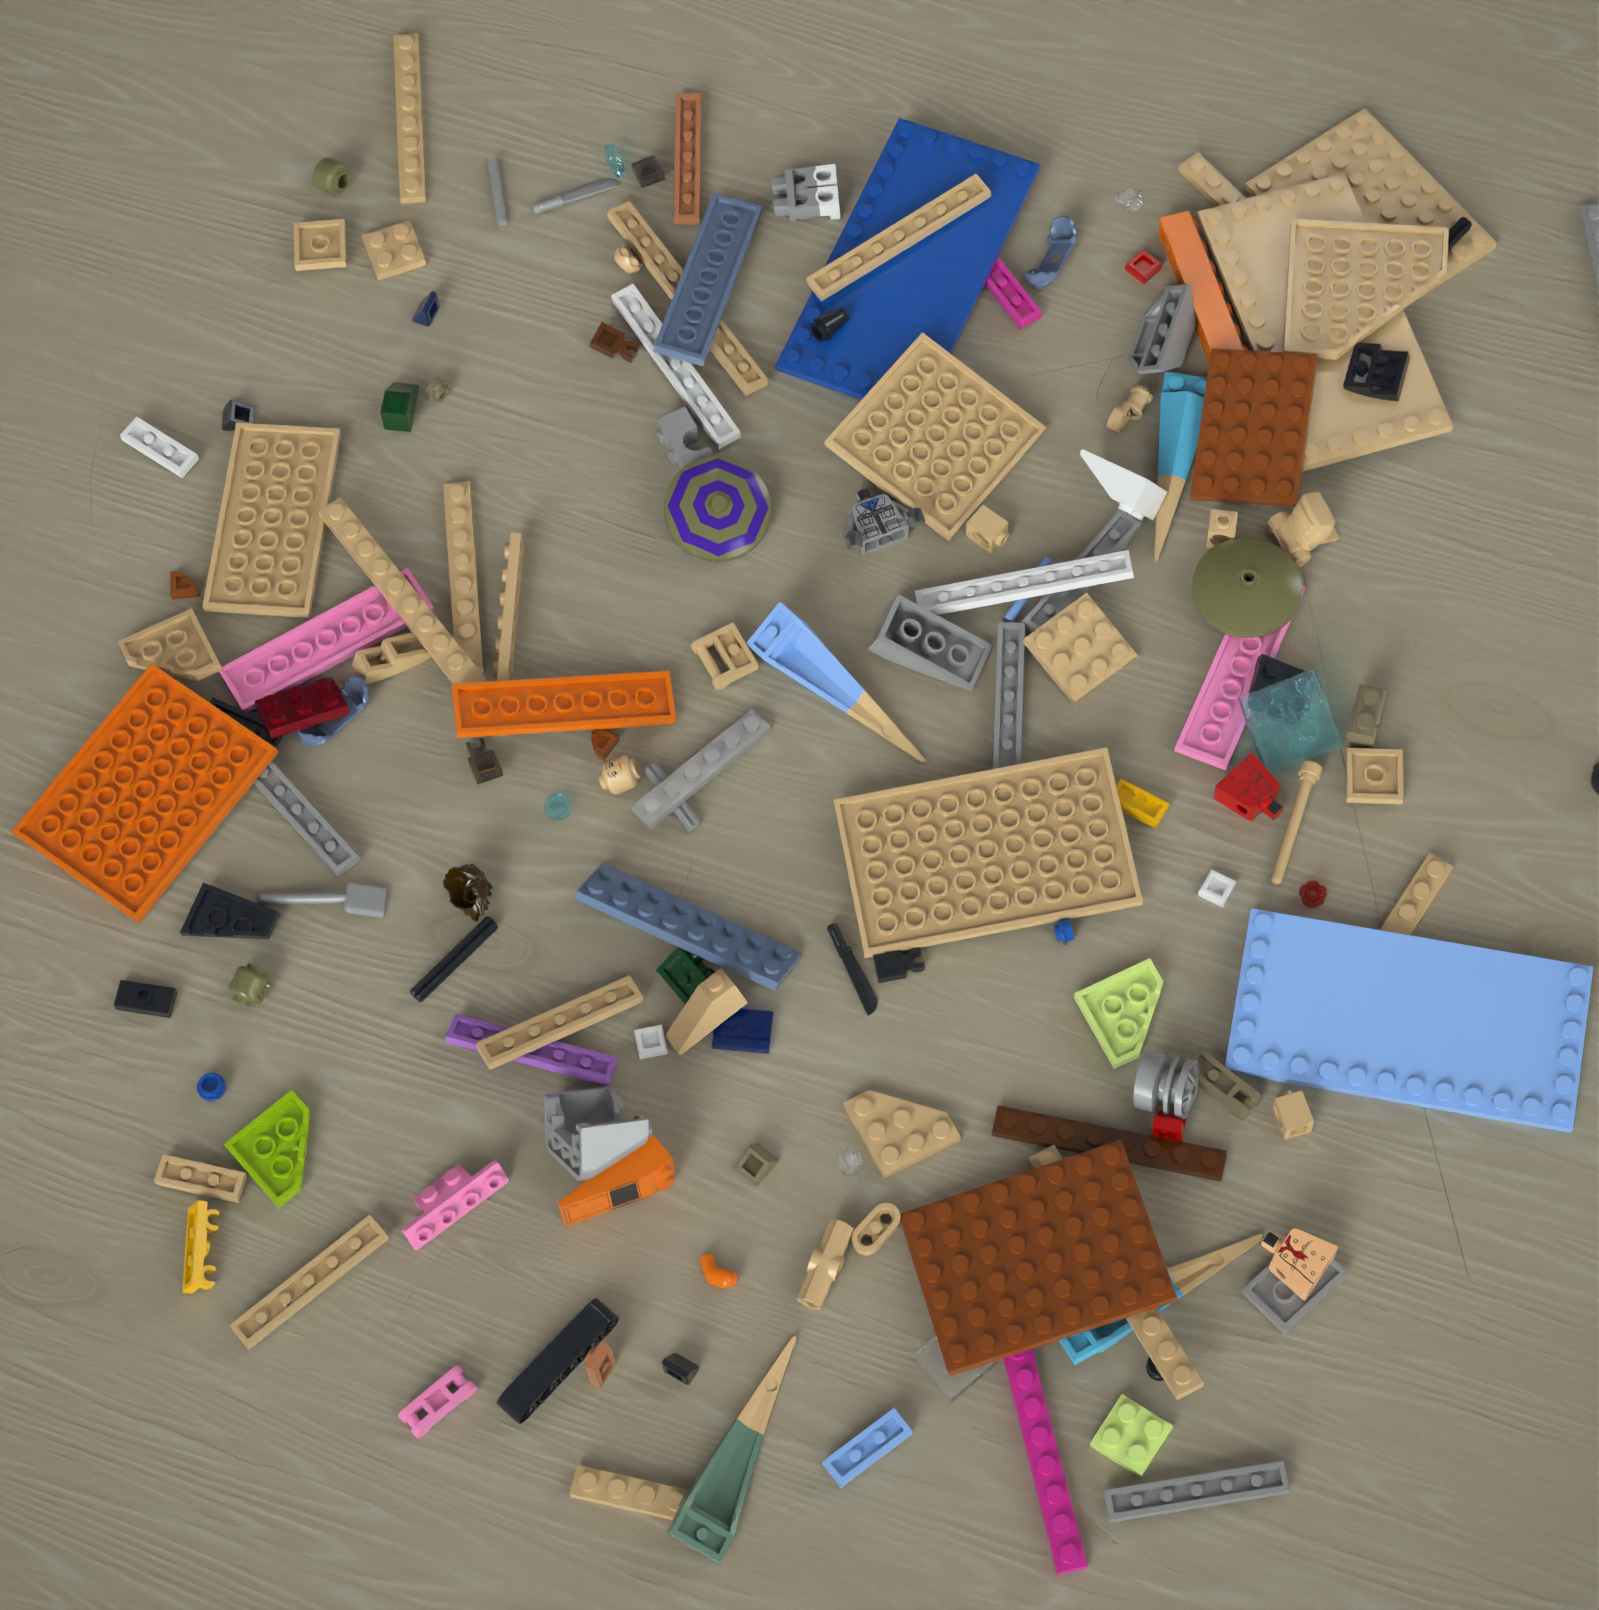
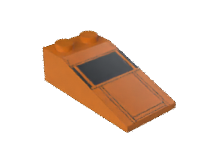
M652 1134L651 1137H648V1142L594 1178L587 1180L558 1202L563 1223L567 1227L652 1196L659 1190H667L676 1178L673 1157Z

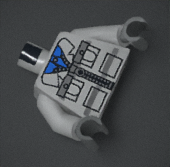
M862 489L855 495L858 503L851 507V515L846 519L843 536L848 550L851 549V546L858 545L861 555H865L908 539V523L911 528L916 527L915 522H925V518L921 508L909 509L899 502L891 500L886 494L873 497L869 489Z

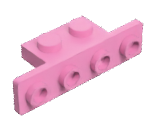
M496 1160L492 1161L474 1176H471L458 1164L412 1198L423 1214L405 1226L402 1232L413 1249L417 1251L507 1184L509 1179Z

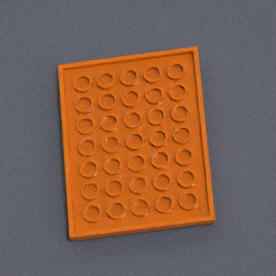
M151 663L11 832L139 924L279 752L274 746Z

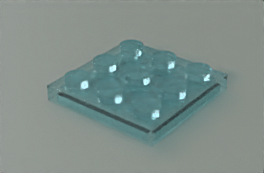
M1316 668L1237 698L1260 762L1271 775L1344 746Z

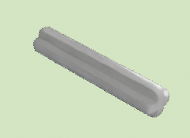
M652 763L645 769L646 775L655 787L667 778V775L658 763ZM686 801L673 811L688 831H693L699 827L700 820Z

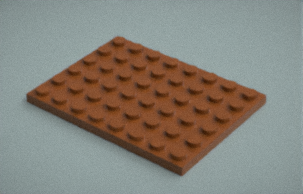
M1121 1140L900 1213V1222L949 1376L1178 1301Z

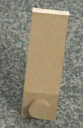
M720 968L698 985L665 1037L681 1056L748 1002Z

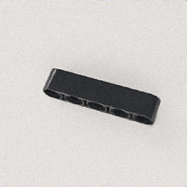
M598 1298L590 1301L498 1398L497 1405L518 1424L526 1421L586 1358L592 1347L596 1348L615 1328L619 1317Z

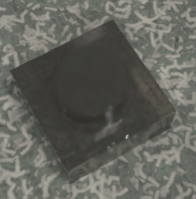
M655 155L631 163L632 171L641 188L665 180L664 172Z

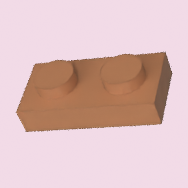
M601 1341L597 1348L592 1347L584 1361L590 1383L601 1389L616 1365L611 1346Z

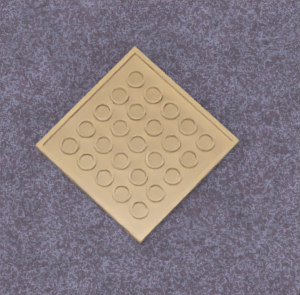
M922 332L825 440L824 445L900 504L909 509L921 508L925 518L924 523L950 541L1044 434L1047 427Z

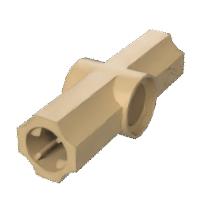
M830 1219L819 1248L816 1247L812 1253L807 1268L808 1274L797 1298V1301L805 1307L821 1310L832 1283L836 1282L844 1263L843 1256L854 1231V1228L846 1222Z

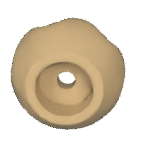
M624 245L617 247L614 253V260L629 274L640 271L643 265L641 260L635 257L629 248H624Z

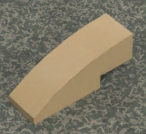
M407 633L383 639L381 646L357 651L351 665L358 677L363 678L365 683L370 684L409 670L432 657L413 633Z

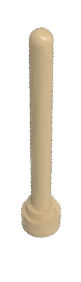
M1303 761L1300 765L1298 772L1299 780L1301 781L1300 788L1271 878L1272 883L1275 885L1282 883L1311 787L1321 777L1323 768L1315 762Z

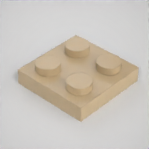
M345 219L293 223L294 266L296 271L347 267Z
M410 220L361 235L378 281L427 265Z
M1346 748V803L1403 804L1402 749Z

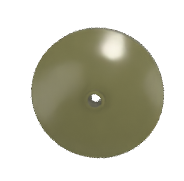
M1235 538L1217 544L1203 555L1194 572L1192 594L1196 608L1211 626L1231 636L1256 638L1278 631L1293 618L1300 604L1302 579L1295 562L1280 547L1257 538Z

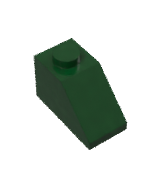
M392 383L385 390L380 412L385 430L411 432L419 385Z

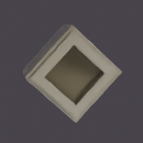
M755 1143L749 1145L735 1166V1169L757 1186L779 1160L760 1144Z

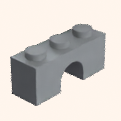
M686 407L657 419L658 430L655 431L657 439L661 445L667 446V454L673 465L677 464L680 470L697 459L715 456L709 446L698 451L686 448L689 444L699 440L697 425Z

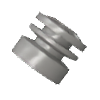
M1150 1049L1146 1050L1139 1064L1134 1085L1133 1101L1135 1109L1155 1113L1163 1101L1164 1114L1172 1115L1174 1113L1179 1119H1186L1198 1090V1061L1189 1058L1185 1062L1182 1056H1176L1170 1066L1168 1053Z

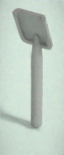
M349 882L346 886V893L260 894L257 897V901L261 905L345 902L344 910L349 914L383 918L386 887Z

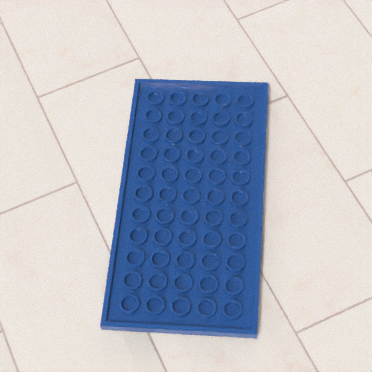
M899 118L826 265L974 174H977L990 189L991 197L822 302L812 291L775 365L776 370L862 400L922 332L952 354L1040 172V164ZM839 308L845 309L850 320L842 326L830 341L819 342L816 340L810 330V325L813 324L814 319L834 312Z

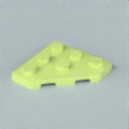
M1150 958L1074 993L1077 1005L1113 1069L1140 1057L1164 982Z

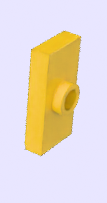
M1120 779L1116 787L1122 812L1156 829L1169 809L1170 803Z

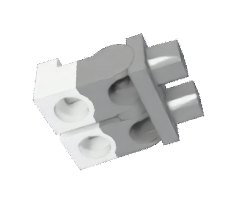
M835 164L799 168L794 171L792 169H784L785 176L771 178L773 195L787 194L785 198L773 199L775 216L789 215L790 222H795L797 219L806 220L819 216H830L831 220L841 219Z

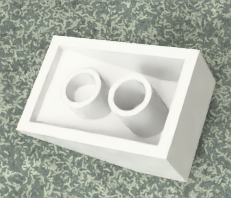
M1081 450L1080 455L1111 499L1120 503L1118 506L1120 510L1140 521L1144 517L1152 521L1154 520L1167 491L1140 475L1086 450Z

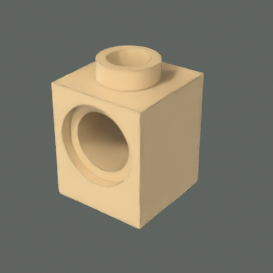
M982 505L966 523V537L992 554L997 547H1002L1009 538L1008 521Z
M1211 509L1206 548L1211 549L1219 543L1235 539L1238 512Z
M1292 1090L1280 1093L1274 1099L1272 1110L1283 1139L1286 1140L1312 1132L1314 1120L1303 1091L1294 1093Z

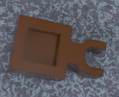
M601 322L590 342V348L611 358L617 352L624 360L631 363L633 355L627 353L626 350L632 349L637 352L639 344L632 341H624L625 333Z

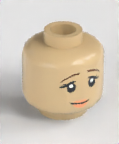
M619 755L605 761L601 765L602 773L598 775L602 788L604 790L609 789L614 795H619L635 788L638 785V779L641 778V773L633 757L629 759L626 755Z

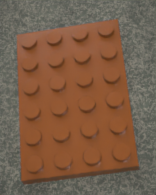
M1211 348L1190 492L1191 500L1287 507L1296 506L1300 494L1318 361L1317 354Z

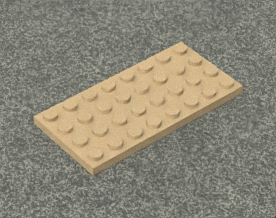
M236 422L203 600L204 611L310 618L326 524L321 519L318 511L330 504L341 439L340 429Z

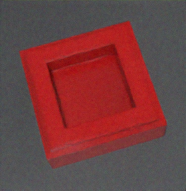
M1144 249L1125 265V270L1143 284L1147 283L1162 269V263Z

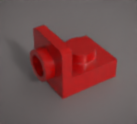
M1159 1110L1157 1116H1154L1153 1136L1182 1142L1186 1119H1179L1174 1113L1169 1115L1164 1114L1163 1110Z

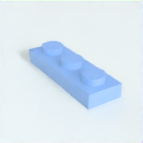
M893 1408L822 1461V1465L838 1486L842 1488L910 1437L913 1431L896 1409Z

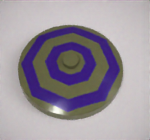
M708 456L687 464L672 479L665 496L664 517L672 538L684 551L705 561L726 562L746 555L760 543L770 522L771 500L763 480L751 467L730 457Z

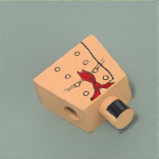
M1292 1228L1285 1240L1270 1231L1261 1244L1263 1248L1274 1254L1269 1266L1270 1271L1304 1301H1306L1334 1259L1338 1249L1336 1245L1297 1228Z

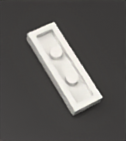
M137 416L120 434L122 441L181 478L199 460L195 452Z

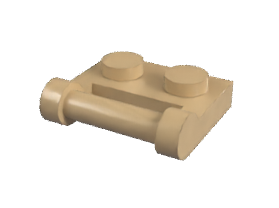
M733 622L695 640L690 646L694 654L699 655L712 677V684L717 691L726 688L729 683L759 669L756 659ZM713 645L728 669L724 673L720 672L707 650Z

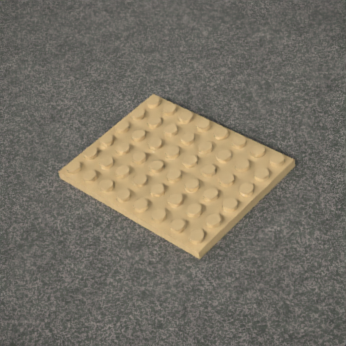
M1366 108L1358 111L1245 183V190L1254 197L1345 173L1366 223L1449 227L1450 229L1461 217H1466L1471 221L1472 226L1448 251L1446 278L1425 294L1496 249L1497 242Z

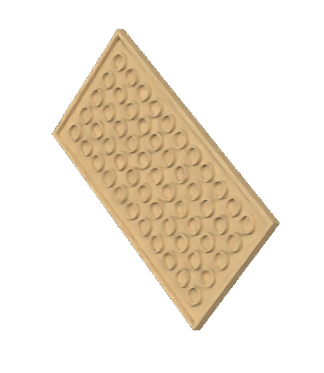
M1345 173L1198 211V221L1251 351L1284 352L1291 218L1366 223ZM1404 310L1359 342L1381 344L1382 350L1409 352L1410 360L1399 401L1371 398L1344 389L1343 384L1353 348L1337 360L1318 359L1303 471L1452 431V421Z

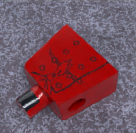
M1252 752L1215 786L1214 799L1247 820H1254L1261 812L1275 820L1284 809L1275 800L1279 792V783Z

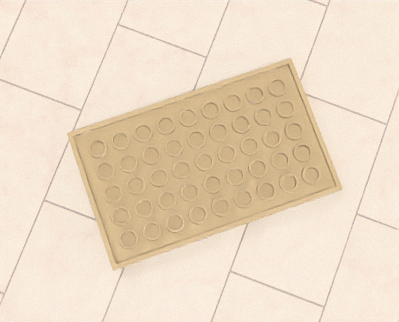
M1107 747L833 800L865 958L873 957L874 954L897 950L906 951L1057 922L1059 919H1073L1143 905Z

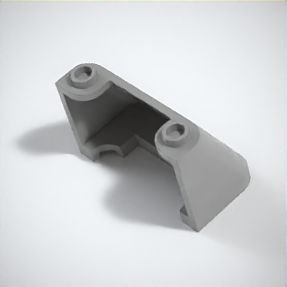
M611 1086L544 1094L545 1142L547 1150L578 1181L594 1178L648 1142V1137L652 1136V1125L650 1120L644 1115H636L633 1120H623L620 1117V1112L623 1110L622 1097L620 1094L617 1095Z

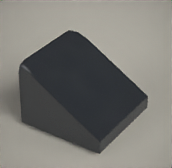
M230 400L223 410L222 430L235 431L236 422L253 423L255 406Z
M677 1353L667 1356L662 1361L664 1372L686 1385H690L699 1370L697 1364Z

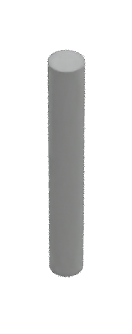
M491 158L488 160V168L497 225L505 226L507 218L498 160Z

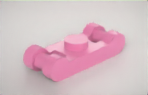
M455 1366L401 1410L398 1417L403 1423H408L412 1427L411 1432L419 1439L462 1401L470 1398L477 1391V1387L472 1381L468 1382L465 1379L464 1372L459 1366ZM455 1384L458 1390L452 1394L447 1388ZM424 1409L428 1415L421 1420L417 1413Z

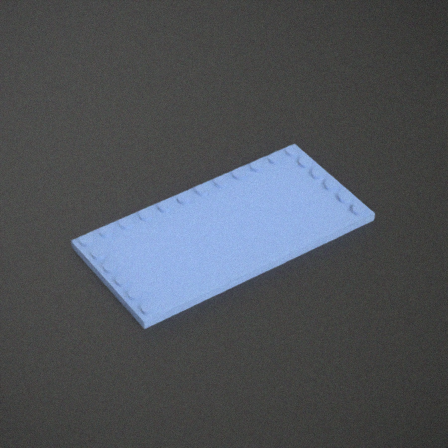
M1251 908L1225 1067L1234 1074L1571 1133L1576 1110L1593 966Z

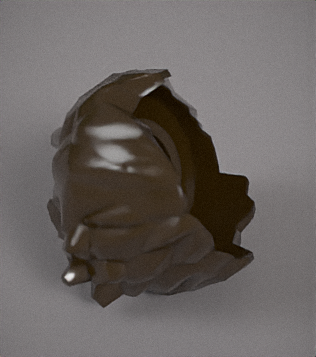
M473 863L449 869L448 873L445 874L446 879L443 880V887L449 893L450 903L454 907L461 909L465 915L469 914L472 920L477 922L479 916H485L484 911L488 910L487 905L490 902L487 900V897L492 895L490 891L492 885L485 877L484 872Z

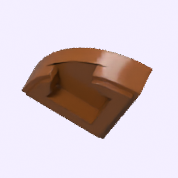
M170 572L172 599L199 597L194 581L181 572Z
M593 729V749L596 755L605 761L619 742V736L606 729Z

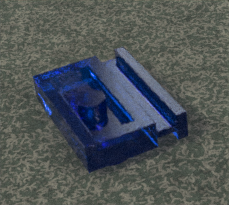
M739 1009L714 1029L712 1049L769 1054L774 1018L773 1011Z

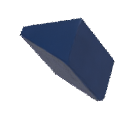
M430 292L421 301L412 319L413 322L427 327L431 325L439 309L436 292Z

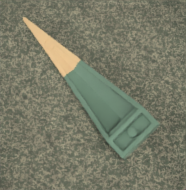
M796 1336L789 1338L679 1503V1508L666 1532L716 1563H721L735 1536L757 1454L796 1341Z

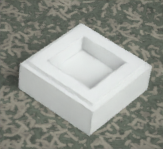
M1211 869L1198 892V896L1224 908L1237 881Z
M662 1024L634 1030L640 1059L668 1054Z

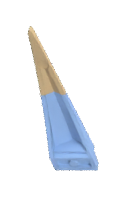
M779 602L746 644L775 668L843 710L920 762L927 763L922 754L808 624L784 603Z

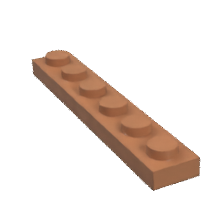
M701 93L676 94L674 224H700Z

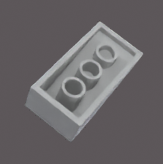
M897 594L887 605L867 650L897 665L972 691L992 648V644Z

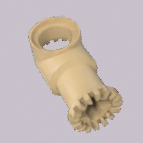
M1133 386L1128 400L1123 402L1120 407L1116 406L1107 422V428L1121 434L1124 431V427L1127 426L1126 424L1129 422V419L1140 420L1145 405L1153 399L1152 394L1149 391L1146 392V388L1143 390V386Z

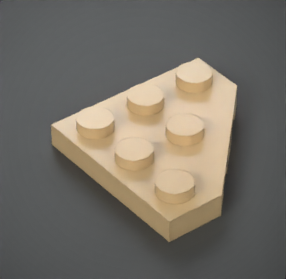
M192 608L117 641L130 667L146 670L152 663L168 675L194 681L202 680L222 671L221 665Z
M871 1090L843 1102L848 1116L883 1179L961 1141V1136L947 1112Z

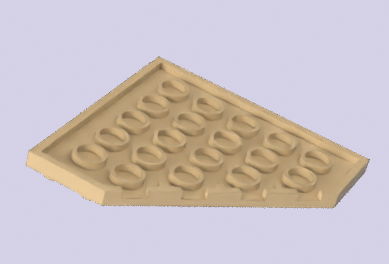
M1291 218L1284 352L1317 354L1318 359L1337 360L1352 349L1356 343L1361 342L1445 279L1448 269L1449 227Z

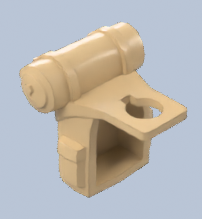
M1320 492L1303 494L1292 513L1278 512L1267 521L1270 527V534L1275 537L1280 548L1292 558L1298 568L1304 566L1310 560L1311 555L1309 551L1319 544L1337 541L1339 538L1334 528L1336 522Z

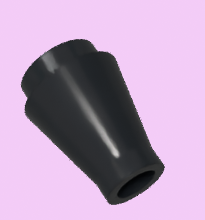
M839 308L834 312L814 319L813 324L810 325V330L819 342L830 341L842 326L850 320L849 315L845 309Z

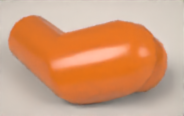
M712 1253L705 1254L699 1258L705 1278L710 1285L723 1289L736 1285L738 1281L736 1272L717 1267Z

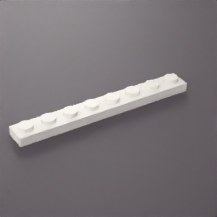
M631 284L611 295L612 302L718 450L741 438L740 430L690 362L653 352L662 323L635 285Z
M1129 550L916 590L915 595L918 605L936 615L1130 579L1134 578Z

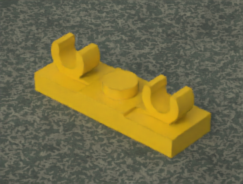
M197 1200L188 1208L183 1293L192 1294L199 1288L208 1290L215 1286V1282L205 1279L204 1273L212 1274L216 1271V1267L213 1265H205L203 1267L204 1258L207 1257L210 1249L207 1233L211 1234L218 1230L217 1225H211L208 1222V1217L216 1218L219 1215V1211L216 1209L207 1210V1201Z

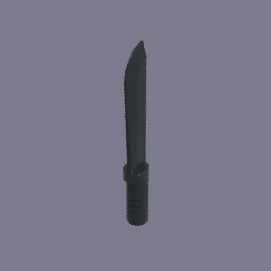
M837 923L827 926L829 935L839 957L844 963L867 1015H870L876 1010L877 997L858 964L851 947H847Z

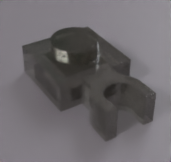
M483 737L479 738L481 746L478 748L471 747L470 742L466 743L467 751L471 756L467 758L468 764L477 785L503 776L502 768L494 750H486Z

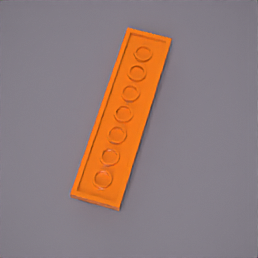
M670 671L451 684L456 738L670 725L676 722Z

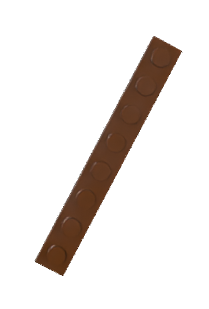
M999 1105L997 1106L992 1129V1136L1044 1147L1055 1145L1056 1149L1075 1153H1083L1121 1140L1130 1164L1220 1182L1222 1181L1227 1154L1226 1150Z

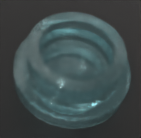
M560 793L550 795L544 802V812L552 820L565 819L572 809L569 798Z

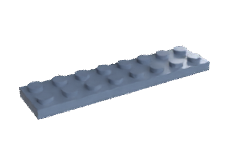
M713 193L654 344L653 352L704 366L760 219L763 206Z
M604 863L592 873L576 892L575 900L774 991H777L800 961V952Z

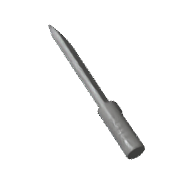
M602 179L561 195H554V198L532 204V211L534 214L563 206V204L619 187L620 184L613 179Z

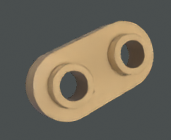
M891 1203L877 1205L852 1233V1245L855 1251L866 1256L876 1253L899 1228L901 1223L899 1209ZM883 1217H889L891 1219V1222L889 1224H883L881 1222V1219ZM864 1238H870L872 1243L864 1245L861 1241Z

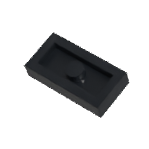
M120 980L113 1006L116 1010L171 1018L177 991L172 987Z

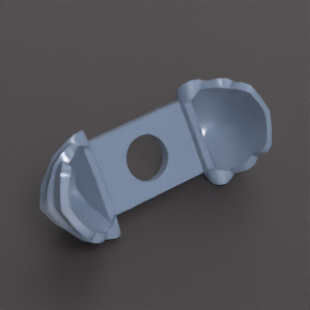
M1059 216L1052 220L1053 225L1049 228L1050 235L1047 236V241L1051 243L1050 248L1038 269H1032L1024 273L1026 279L1038 289L1050 285L1059 276L1071 250L1076 244L1078 230L1075 223L1068 216ZM1062 254L1058 261L1050 263V259L1054 255Z
M350 676L349 680L345 682L344 688L340 689L350 714L345 715L338 723L326 721L297 731L299 738L304 742L305 746L313 747L330 741L364 710L370 700V691L363 678Z

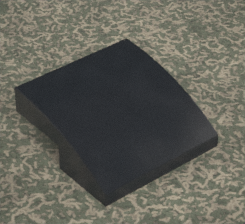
M1356 343L1343 384L1344 389L1371 398L1399 401L1410 360L1409 352L1382 350L1381 344Z

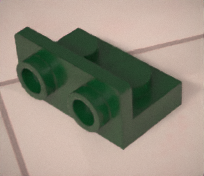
M678 947L656 971L686 1005L698 985L714 974L715 971L707 968L702 963L704 958Z

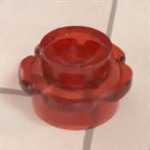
M1308 881L1306 885L1300 887L1299 895L1305 906L1316 908L1325 902L1327 890L1325 886L1319 885L1317 881Z

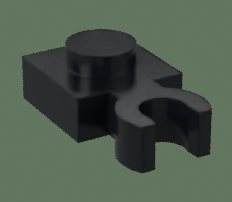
M912 949L907 955H902L901 950L874 954L873 961L878 983L906 978L905 970L916 973L925 970L924 962L914 963L912 961L914 958L922 956L921 949Z

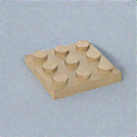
M1088 593L1078 598L1022 641L1073 705L1138 656Z

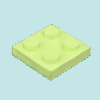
M1121 1394L1090 1442V1447L1139 1478H1142L1173 1430V1425Z

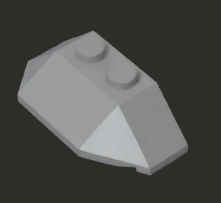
M1189 284L1167 286L1162 292L1163 295L1142 316L1128 356V360L1139 374L1163 372L1182 366L1196 326L1192 291Z

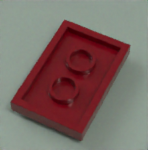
M333 677L318 679L313 683L293 687L290 690L267 695L262 699L254 701L256 710L271 739L350 714L348 705Z

